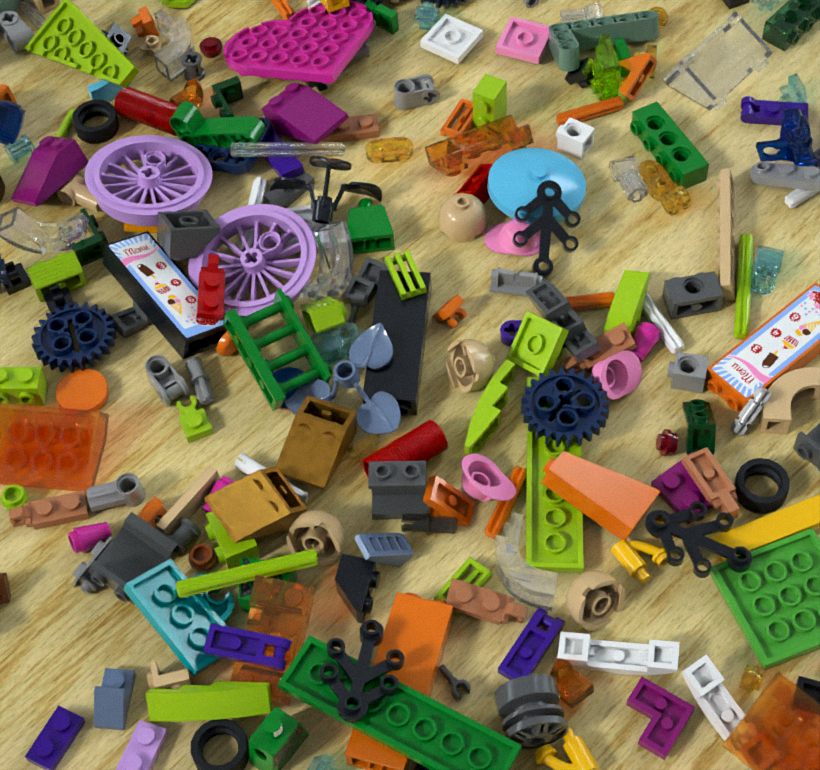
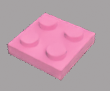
M511 17L496 45V54L539 64L549 44V26Z

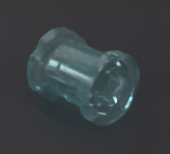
M25 134L15 143L4 145L5 152L15 164L19 162L20 158L29 153L32 154L35 149L31 140Z

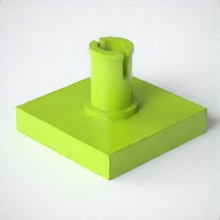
M526 311L506 359L539 376V373H542L547 377L549 376V369H553L556 360L563 355L562 346L569 330L532 312Z

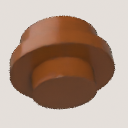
M198 544L192 548L188 559L193 569L207 571L216 564L217 555L213 547L207 544Z

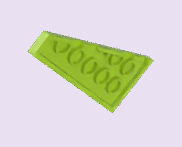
M63 0L24 47L30 53L122 88H126L140 71L71 0Z

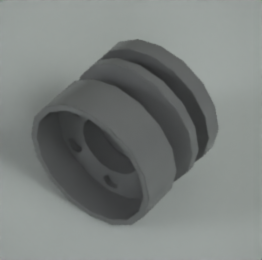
M545 674L521 676L507 681L494 692L498 714L504 719L502 721V730L505 732V737L522 745V750L539 748L546 744L554 743L568 733L567 720L564 719V709L558 705L560 703L556 680L552 676Z

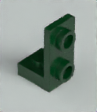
M238 76L211 85L213 95L210 96L211 102L215 109L219 108L220 117H234L228 104L244 98Z
M85 208L81 209L80 212L91 237L72 245L81 267L103 258L104 245L108 244L104 232H98L97 230L99 226L94 215L89 216Z
M700 399L683 402L682 408L687 424V455L706 447L714 455L716 422L710 403Z

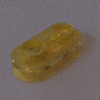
M406 137L373 139L366 144V157L373 163L405 161L413 155V143Z
M654 160L641 162L638 166L637 177L650 196L657 201H667L672 198L675 187L674 182L660 163Z

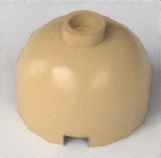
M457 193L448 197L439 210V230L441 233L443 231L451 241L464 243L475 240V236L480 233L482 235L487 227L485 206L479 198L468 193Z
M474 339L452 342L447 352H451L450 360H446V368L452 385L455 388L460 386L462 389L461 393L485 387L491 380L495 367V358L484 343Z
M313 509L302 513L295 519L289 529L286 540L288 548L292 553L315 549L318 557V565L316 566L323 567L334 563L340 555L345 536L342 524L335 516L323 510Z
M586 571L577 576L568 588L566 594L567 610L573 619L589 631L598 630L612 621L607 617L614 610L618 613L622 608L625 599V589L617 579L603 571Z

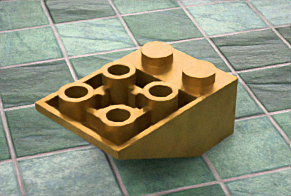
M307 395L295 415L276 464L284 477L325 490L357 433V411Z
M277 466L257 470L204 498L213 514L217 516L226 529L227 534L235 543L289 530L295 519L307 511V507Z

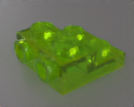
M609 34L599 35V45L595 46L596 61L592 64L594 80H591V90L593 94L597 95L598 101L618 96L621 68Z

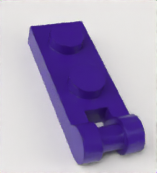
M751 96L741 99V121L744 123L807 127L808 103L755 100Z
M539 607L499 665L498 673L509 680L531 675L555 638L563 630L565 621L559 617L553 618L547 615L548 611ZM543 625L547 627L548 630L547 632H545L538 627Z
M211 623L203 652L205 655L268 667L277 671H285L287 661L284 659L286 651H290L292 641L282 637ZM267 646L275 648L273 657L265 655Z

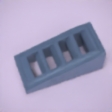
M365 533L357 534L354 537L365 560L400 568L414 555L404 534Z

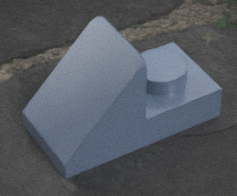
M105 668L102 685L95 686L94 689L95 728L125 730L136 679L134 670Z

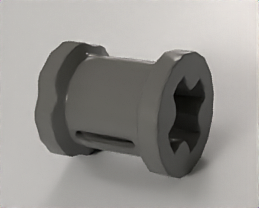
M198 52L185 53L181 61L186 69L184 73L186 80L192 83L201 81L205 77V71L201 67L202 56Z
M183 517L175 531L171 535L168 534L166 536L178 544L175 551L183 555L186 552L185 548L195 537L198 538L201 535V531L191 520Z

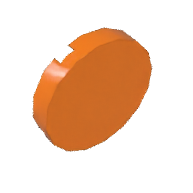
M77 369L73 373L69 372L62 377L56 387L55 395L59 407L65 413L72 416H81V414L86 413L91 415L105 405L109 396V388L105 377L98 371L92 369H84L82 371Z

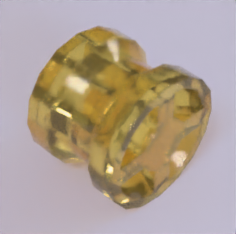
M681 185L676 186L672 192L667 191L661 195L662 206L671 216L678 214L680 209L686 210L690 208L692 203L688 191Z

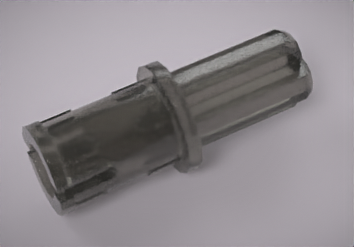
M428 513L427 516L402 515L401 522H407L401 525L402 532H426V535H431V533L455 534L458 530V520L455 517L432 516L431 513Z

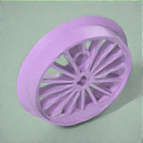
M158 135L133 136L112 142L97 151L91 157L85 169L86 186L96 198L100 208L116 220L137 226H158V212L196 210L212 182V168L202 152L184 141ZM141 160L142 167L139 169L132 161ZM124 164L129 170L124 169L119 165ZM148 196H150L151 204H146ZM155 197H156L161 203H156Z
M253 204L236 208L218 217L215 221L220 227V233L195 257L189 258V279L197 288L199 271L201 267H207L208 254L219 255L220 261L231 263L229 265H218V268L224 269V274L229 273L225 275V285L230 284L224 290V314L235 309L239 316L245 317L274 304L275 293L270 295L263 277L276 288H281L285 296L288 295L292 302L298 299L305 290L315 265L316 243L311 229L296 213L277 205ZM262 227H271L269 232L264 233L260 237ZM255 228L254 247L249 248L243 231ZM278 230H283L286 233L280 237L277 232ZM239 234L246 250L242 252L228 239ZM292 238L298 241V243L290 247H284ZM224 244L240 258L217 252V250ZM272 244H277L275 247L269 249ZM301 251L300 258L285 259ZM298 267L295 273L281 270V268ZM271 275L285 278L289 281L283 286ZM259 279L267 297L257 300ZM251 285V301H243ZM240 287L235 299L230 297Z

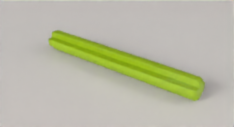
M741 234L738 247L734 337L742 340L749 334L753 236L751 234Z
M309 549L176 582L178 596L183 598L318 565V557L315 549Z

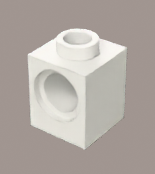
M570 117L564 125H560L557 129V149L582 160L594 145L595 128Z

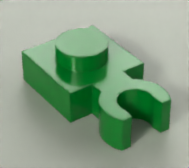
M371 0L364 4L367 6V10L372 12L376 26L393 35L399 30L398 13L382 4L377 6Z
M614 38V68H618L620 77H625L629 75V72L622 69L617 62L631 58L624 38Z

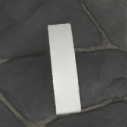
M560 632L557 660L575 667L624 675L669 674L678 672L680 642L649 640V644L593 640L590 639V634Z
M707 654L682 671V675L691 693L712 726L750 770H765L781 758L762 731L759 733L756 731L722 684V681L725 679Z

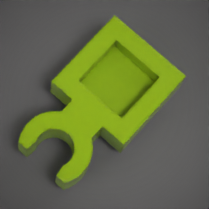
M190 396L191 405L188 407L182 406L180 400L177 401L178 411L182 415L178 417L188 443L214 434L204 408L198 410V404L194 396Z

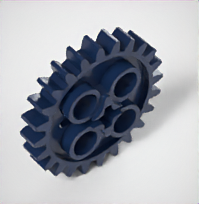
M75 302L71 308L67 304H64V310H60L57 307L54 308L55 314L46 313L47 320H39L41 327H34L35 334L31 336L33 340L32 347L37 359L42 361L43 366L49 364L51 370L59 367L61 373L67 367L71 373L74 372L76 367H80L84 371L86 364L94 367L93 361L95 359L103 361L101 354H110L109 347L115 346L113 339L117 338L116 327L111 315L106 314L104 308L99 310L97 304L89 308L88 302H85L82 307H79L78 302ZM70 322L73 323L75 335L80 348L79 352H76L73 344L74 341L69 328Z
M560 367L558 374L549 369V376L547 377L539 373V381L531 379V387L526 386L525 395H522L521 414H523V423H528L529 432L536 430V439L544 435L546 437L545 444H548L553 439L556 440V447H559L563 441L570 448L571 441H575L579 446L582 444V438L591 442L592 433L599 436L600 428H605L606 419L609 417L610 401L606 399L607 391H601L602 383L594 384L593 375L587 379L584 378L585 371L583 370L578 375L574 374V368H571L569 373H565L563 367Z

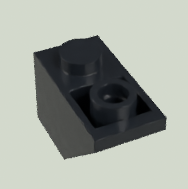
M342 554L335 576L337 592L356 621L363 624L366 614H371L374 598L371 597L373 588H378L380 572L376 569V562L365 560L362 557Z

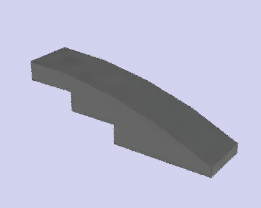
M548 279L525 291L544 319L569 330L563 345L578 362L601 350L599 342L587 330L584 321L572 310L569 301Z

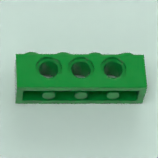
M657 101L632 111V121L630 123L632 133L638 136L644 148L651 152L659 167H663L672 183H676L680 190L683 191L707 180L709 163Z

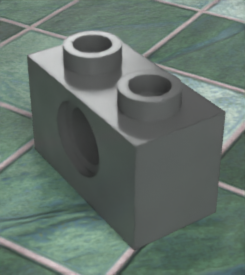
M715 271L665 280L662 296L670 319L673 320L721 311L724 294Z

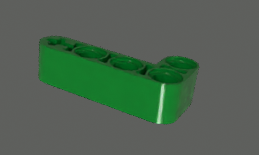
M188 101L181 102L169 120L179 139L192 146L205 144L229 149L254 148L265 131L264 123L254 116L204 118L198 108Z

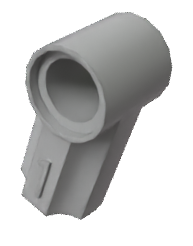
M124 473L116 481L88 487V490H86L92 512L123 504L128 507H136L144 501L146 496L141 482L133 473Z

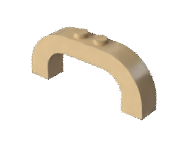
M820 367L795 369L783 374L773 382L768 389L772 397L767 404L763 403L764 408L760 414V433L787 434L791 423V408L801 401L820 400Z

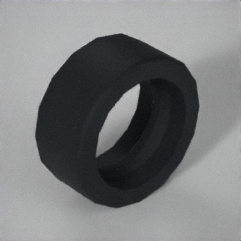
M104 100L84 102L76 108L72 117L77 136L82 141L90 144H99L110 140L118 132L120 125L114 106ZM96 116L109 118L100 126L87 127L83 125L87 120Z
M763 458L749 460L740 467L736 475L734 486L738 497L737 501L745 509L754 513L766 514L775 512L783 505L787 498L790 479L786 470L779 463ZM763 475L771 478L777 484L778 491L774 496L760 497L751 493L746 488L745 481L750 476Z
M228 719L211 720L204 723L195 732L191 740L190 753L197 770H244L249 761V742L243 728L236 722ZM222 734L235 738L238 744V753L230 762L214 766L204 759L203 747L210 738Z

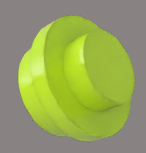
M15 484L7 486L2 491L0 498L2 506L8 511L24 506V503H27L29 500L26 489Z

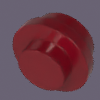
M208 37L201 41L199 45L200 51L207 58H215L221 53L222 42L218 38Z
M664 429L662 434L657 436L656 449L659 450L661 456L674 455L678 446V435L672 433L670 429Z

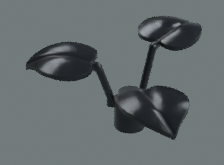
M312 156L309 159V163L312 166L326 168L323 196H318L317 200L314 194L315 186L307 184L304 180L279 177L270 186V191L288 188L309 190L311 208L313 209L312 221L320 224L332 223L333 212L337 211L338 203L344 191L367 195L377 199L379 202L382 200V190L377 185L364 182H350L349 184H341V189L333 203L332 198L328 197L331 169L347 171L351 169L352 164L341 159H329L322 156Z

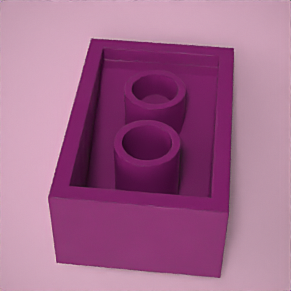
M295 82L287 85L283 92L271 98L268 104L262 108L265 118L270 120L273 129L278 134L315 145L349 118L346 112L314 89Z
M47 136L39 142L40 145L33 150L11 199L13 202L38 207L87 166L89 161L75 139Z

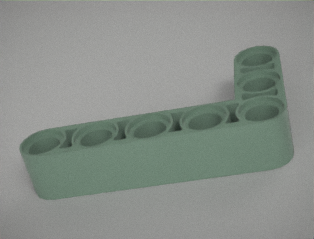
M648 10L553 24L548 27L550 52L560 70L567 72L575 71L580 68L579 50L615 45L614 38L623 37L625 44L658 38L659 13Z

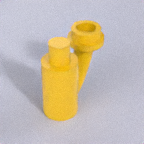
M622 539L611 548V553L632 578L637 577L641 583L647 582L651 576L646 571L647 564L637 552L652 555L653 563L658 564L660 567L668 563L664 547L660 548L644 541H627Z
M568 728V733L563 737L566 742L563 748L572 763H566L556 758L557 751L550 744L538 748L534 753L537 764L545 763L554 770L600 769L583 738L576 736L572 728Z

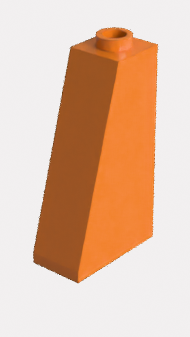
M565 451L557 459L551 457L543 468V471L546 473L541 482L543 485L620 540L628 538L660 493L654 487Z

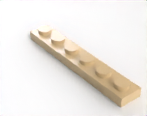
M730 168L720 169V179L716 180L717 193L720 194V198L716 199L717 211L720 213V217L716 218L717 230L720 232V237H716L717 250L720 252V256L716 257L718 272H720V276L717 279L724 294L725 301L736 300L735 183Z

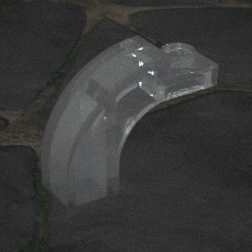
M160 9L154 13L157 29L171 41L154 53L153 56L157 71L172 82L185 72L186 69L181 59L185 53L195 52V46L187 20L183 16L175 20L172 15H168Z
M16 207L0 215V237L9 244L31 253L43 255L68 253L73 251L72 245L75 242L85 238L89 218L84 214H79L63 222L46 223L34 219L21 208Z
M345 220L325 224L313 232L319 252L320 265L316 277L300 290L302 299L313 297L314 300H319L326 296H337L346 289L353 269V247Z
M513 513L511 522L505 523L503 536L496 535L495 567L498 577L506 590L522 603L534 608L541 607L544 610L552 611L557 589L558 573L537 569L524 561L519 553L524 528V515Z

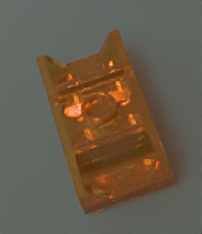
M508 115L426 146L425 151L430 166L445 176L453 177L459 175L462 170L469 168L466 159L478 158L483 152L488 150L496 151L503 146L514 151L526 148L527 145L534 142L530 125L526 124L517 127L513 116Z
M255 575L249 600L251 608L245 630L291 640L292 644L290 651H286L284 659L287 661L285 671H277L268 667L238 661L234 662L230 681L269 683L272 702L290 705L291 695L280 690L278 683L304 644L316 592L313 586ZM267 646L265 655L273 657L275 648Z

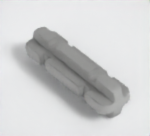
M759 386L753 394L755 397L749 399L738 415L740 418H736L732 423L731 429L733 432L740 436L745 435L750 428L748 424H753L764 408L763 403L767 404L772 397V394L766 388Z

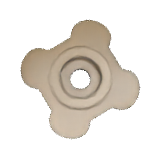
M155 35L145 36V42L140 45V49L143 52L146 51V54L149 56H158L163 52V44L166 43V39L164 37L158 38Z

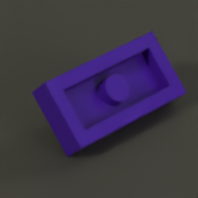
M58 705L25 755L27 761L44 770H55L84 726V718Z

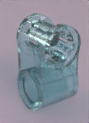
M758 246L754 262V274L751 281V288L754 292L765 295L773 291L777 275L780 272L784 250Z
M346 322V324L319 334L314 333L310 339L322 360H326L331 364L349 356L350 344H353L359 337V329L354 323Z

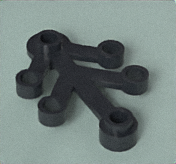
M551 180L544 181L538 186L536 198L526 206H520L516 209L514 214L516 221L524 223L528 221L532 212L543 205L542 216L523 231H517L512 238L513 244L521 248L527 244L528 239L541 230L539 257L532 265V272H538V275L544 278L548 277L553 270V263L549 259L551 231L562 243V247L566 252H574L579 244L577 238L569 236L553 217V206L565 218L564 222L567 227L575 228L581 220L580 215L575 211H571L562 201V190L559 184ZM552 189L554 195L547 196L545 190ZM525 211L527 217L520 218L518 212ZM568 217H576L577 222L574 224L570 223ZM516 236H523L525 241L523 243H518L516 241ZM566 241H573L575 247L568 248L566 245ZM539 263H546L548 269L545 271L541 270Z
M695 501L690 505L689 509L669 514L663 510H655L646 517L645 526L647 531L653 537L660 538L667 554L666 561L671 566L681 565L685 555L682 548L675 546L672 536L682 539L693 563V572L699 578L708 577L712 568L711 562L703 558L699 547L728 559V566L735 572L742 573L750 568L752 554L747 548L741 546L731 548L706 537L709 534L719 531L728 532L732 529L734 519L729 513H720L716 520L690 528L678 525L692 519L701 521L705 518L706 505L700 501ZM700 509L702 513L697 514L693 510ZM726 520L729 524L723 525L720 523V521ZM655 521H663L664 524L659 525ZM675 553L678 554L680 558L674 559L670 555ZM736 555H742L745 559H738ZM704 565L707 570H699L697 566Z
M367 620L360 627L359 638L362 646L357 666L346 654L343 640L333 638L327 643L328 656L335 659L352 682L350 692L339 680L338 667L333 663H326L321 667L320 679L323 683L329 685L339 699L337 712L348 723L359 722L367 714L369 705L385 696H393L398 691V679L394 675L385 674L392 670H400L404 666V654L400 650L394 649L389 651L386 655V660L369 668L374 647L383 641V626L376 620ZM339 647L340 650L334 651L331 648ZM392 658H397V659H399L400 661H399V662H392L391 659H392ZM333 672L334 675L327 676L324 673ZM383 676L380 680V686L362 694L365 685ZM391 683V684H393L394 686L391 687V688H388V687L385 686V684ZM354 704L357 707L351 708L348 705Z

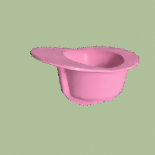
M513 218L508 223H499L488 229L484 236V242L488 249L496 253L531 256L539 252L541 233L538 231L528 239L524 247H516L512 242L514 234L517 231L526 229L530 223H520ZM516 236V241L518 243H523L525 241L523 236Z
M628 350L621 351L605 360L597 362L593 366L591 376H594V384L602 383L601 391H607L609 399H619L632 392L639 385L642 376L641 363L634 352Z
M469 454L463 458L461 462V469L463 471L461 485L468 495L482 502L490 501L491 499L509 501L515 497V486L490 459L479 454Z

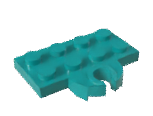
M170 558L127 582L123 590L183 665L188 668L192 676L195 677L224 659L205 655L203 649L210 624L227 626L225 623L228 621L235 603H233L231 592L226 593L221 601H214L209 597V594L218 593L222 588L180 598L177 593L176 582L188 578Z

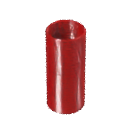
M128 86L118 92L114 103V108L118 115L177 136L169 120L179 105Z
M429 419L417 428L397 438V440L365 457L362 460V466L368 477L369 462L371 461L427 462L447 450L448 442L438 424Z

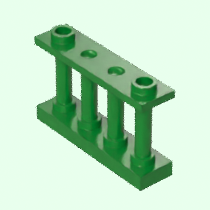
M281 288L276 290L273 299L274 304L245 317L239 316L237 311L232 309L225 313L223 320L226 330L272 411L283 406L287 392L317 378L329 384L332 377L329 363L326 360H322L293 310L294 305L288 295L285 296ZM277 313L282 315L287 324L257 339L251 338L247 331L248 326ZM289 335H293L299 345L298 348L270 361L264 360L260 353L261 348ZM304 356L312 367L311 370L283 383L277 382L273 376L274 370Z

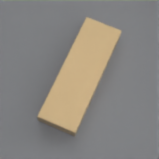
M212 466L206 468L156 524L158 531L165 536L171 535L180 525V520L183 517L191 519L206 502L204 498L210 494L216 480H220L217 469Z

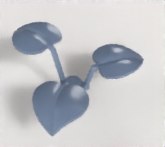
M382 323L370 327L353 342L349 350L350 361L343 360L336 364L334 368L336 377L333 378L332 393L328 383L315 379L300 386L285 401L288 409L296 415L307 395L332 403L331 399L336 397L340 383L342 387L347 389L355 387L366 402L358 408L356 420L364 432L372 435L392 434L395 432L401 421V411L398 402L391 394L384 391L375 393L370 400L359 385L360 374L357 371L365 370L366 367L372 370L381 369L392 359L393 346Z

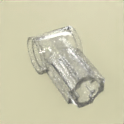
M598 2L589 3L583 9L560 10V23L605 17L603 5Z
M632 155L610 161L609 168L614 182L620 183L627 199L633 201V203L642 201L648 195V188L640 175V166L636 156Z

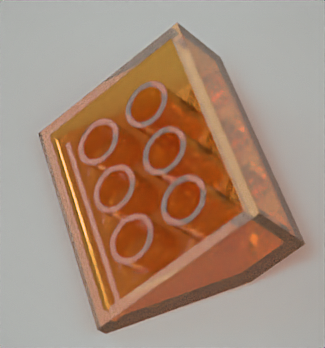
M0 403V484H15L24 487L68 491L85 490L87 492L88 487L95 485L107 438L109 414L100 411Z
M778 671L747 710L722 746L751 770H820V703Z

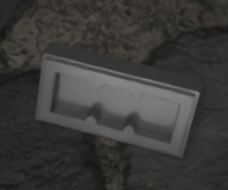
M305 171L293 177L294 179L304 180L307 184H315L314 177ZM291 188L269 190L264 194V199L271 205L288 208L307 190Z

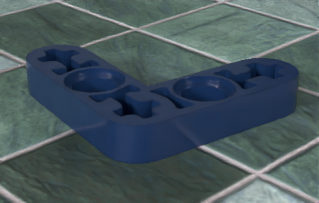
M258 118L264 123L265 131L254 148L229 149L205 144H198L194 147L205 155L212 170L242 175L252 169L274 131L269 119ZM226 157L222 161L215 162L218 158Z

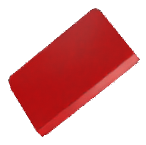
M480 164L457 193L472 194L479 198L484 205L490 198L487 183L489 171L493 164Z

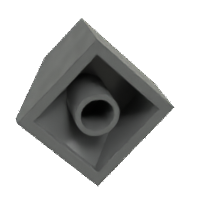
M207 210L158 212L157 240L170 259L182 261L189 257H195L220 233L219 225Z

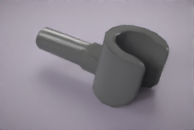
M354 293L351 296L352 308L346 327L353 328L358 308L367 307L368 296L365 293Z
M444 664L438 668L453 687L452 696L455 700H461L462 698L456 691L458 687H463L468 694L470 693L471 687L466 680H457Z

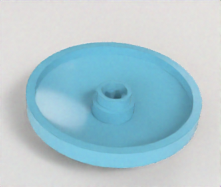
M521 148L502 155L494 162L489 171L487 189L495 206L509 217L515 219L516 209L520 206H526L536 198L538 186L547 180L559 184L562 190V201L571 211L577 212L585 198L586 180L580 168L562 154L542 148ZM552 189L545 190L547 196L554 195ZM543 205L530 214L526 223L532 224L542 216ZM553 206V217L557 222L564 221L565 218ZM525 211L518 212L520 218L527 217Z

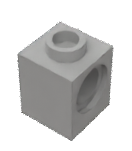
M677 352L675 362H669L667 377L672 378L671 388L703 393L709 357Z

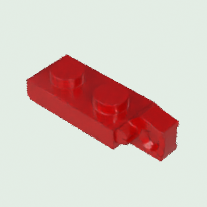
M208 254L207 267H201L199 271L196 318L223 320L225 274L224 269L218 268L219 255Z

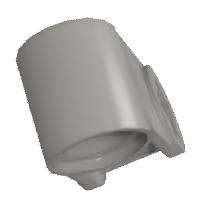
M4 11L0 14L3 37L15 53L23 50L34 36L32 30L15 11Z
M422 74L395 82L394 105L396 108L409 110L424 105H432L440 98V92L433 85V77L429 74Z
M154 355L146 361L145 369L149 382L166 407L171 405L170 402L177 397L190 393L184 379L175 371L164 356Z

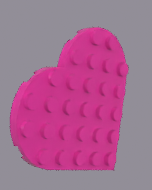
M349 0L350 6L328 12L320 2V5L314 6L309 10L307 7L301 9L288 20L265 21L251 29L246 27L237 32L227 41L224 47L225 60L228 67L241 76L270 77L282 80L291 79L301 80L302 82L312 81L322 82L323 84L334 83L374 29L373 14L367 10L366 5Z

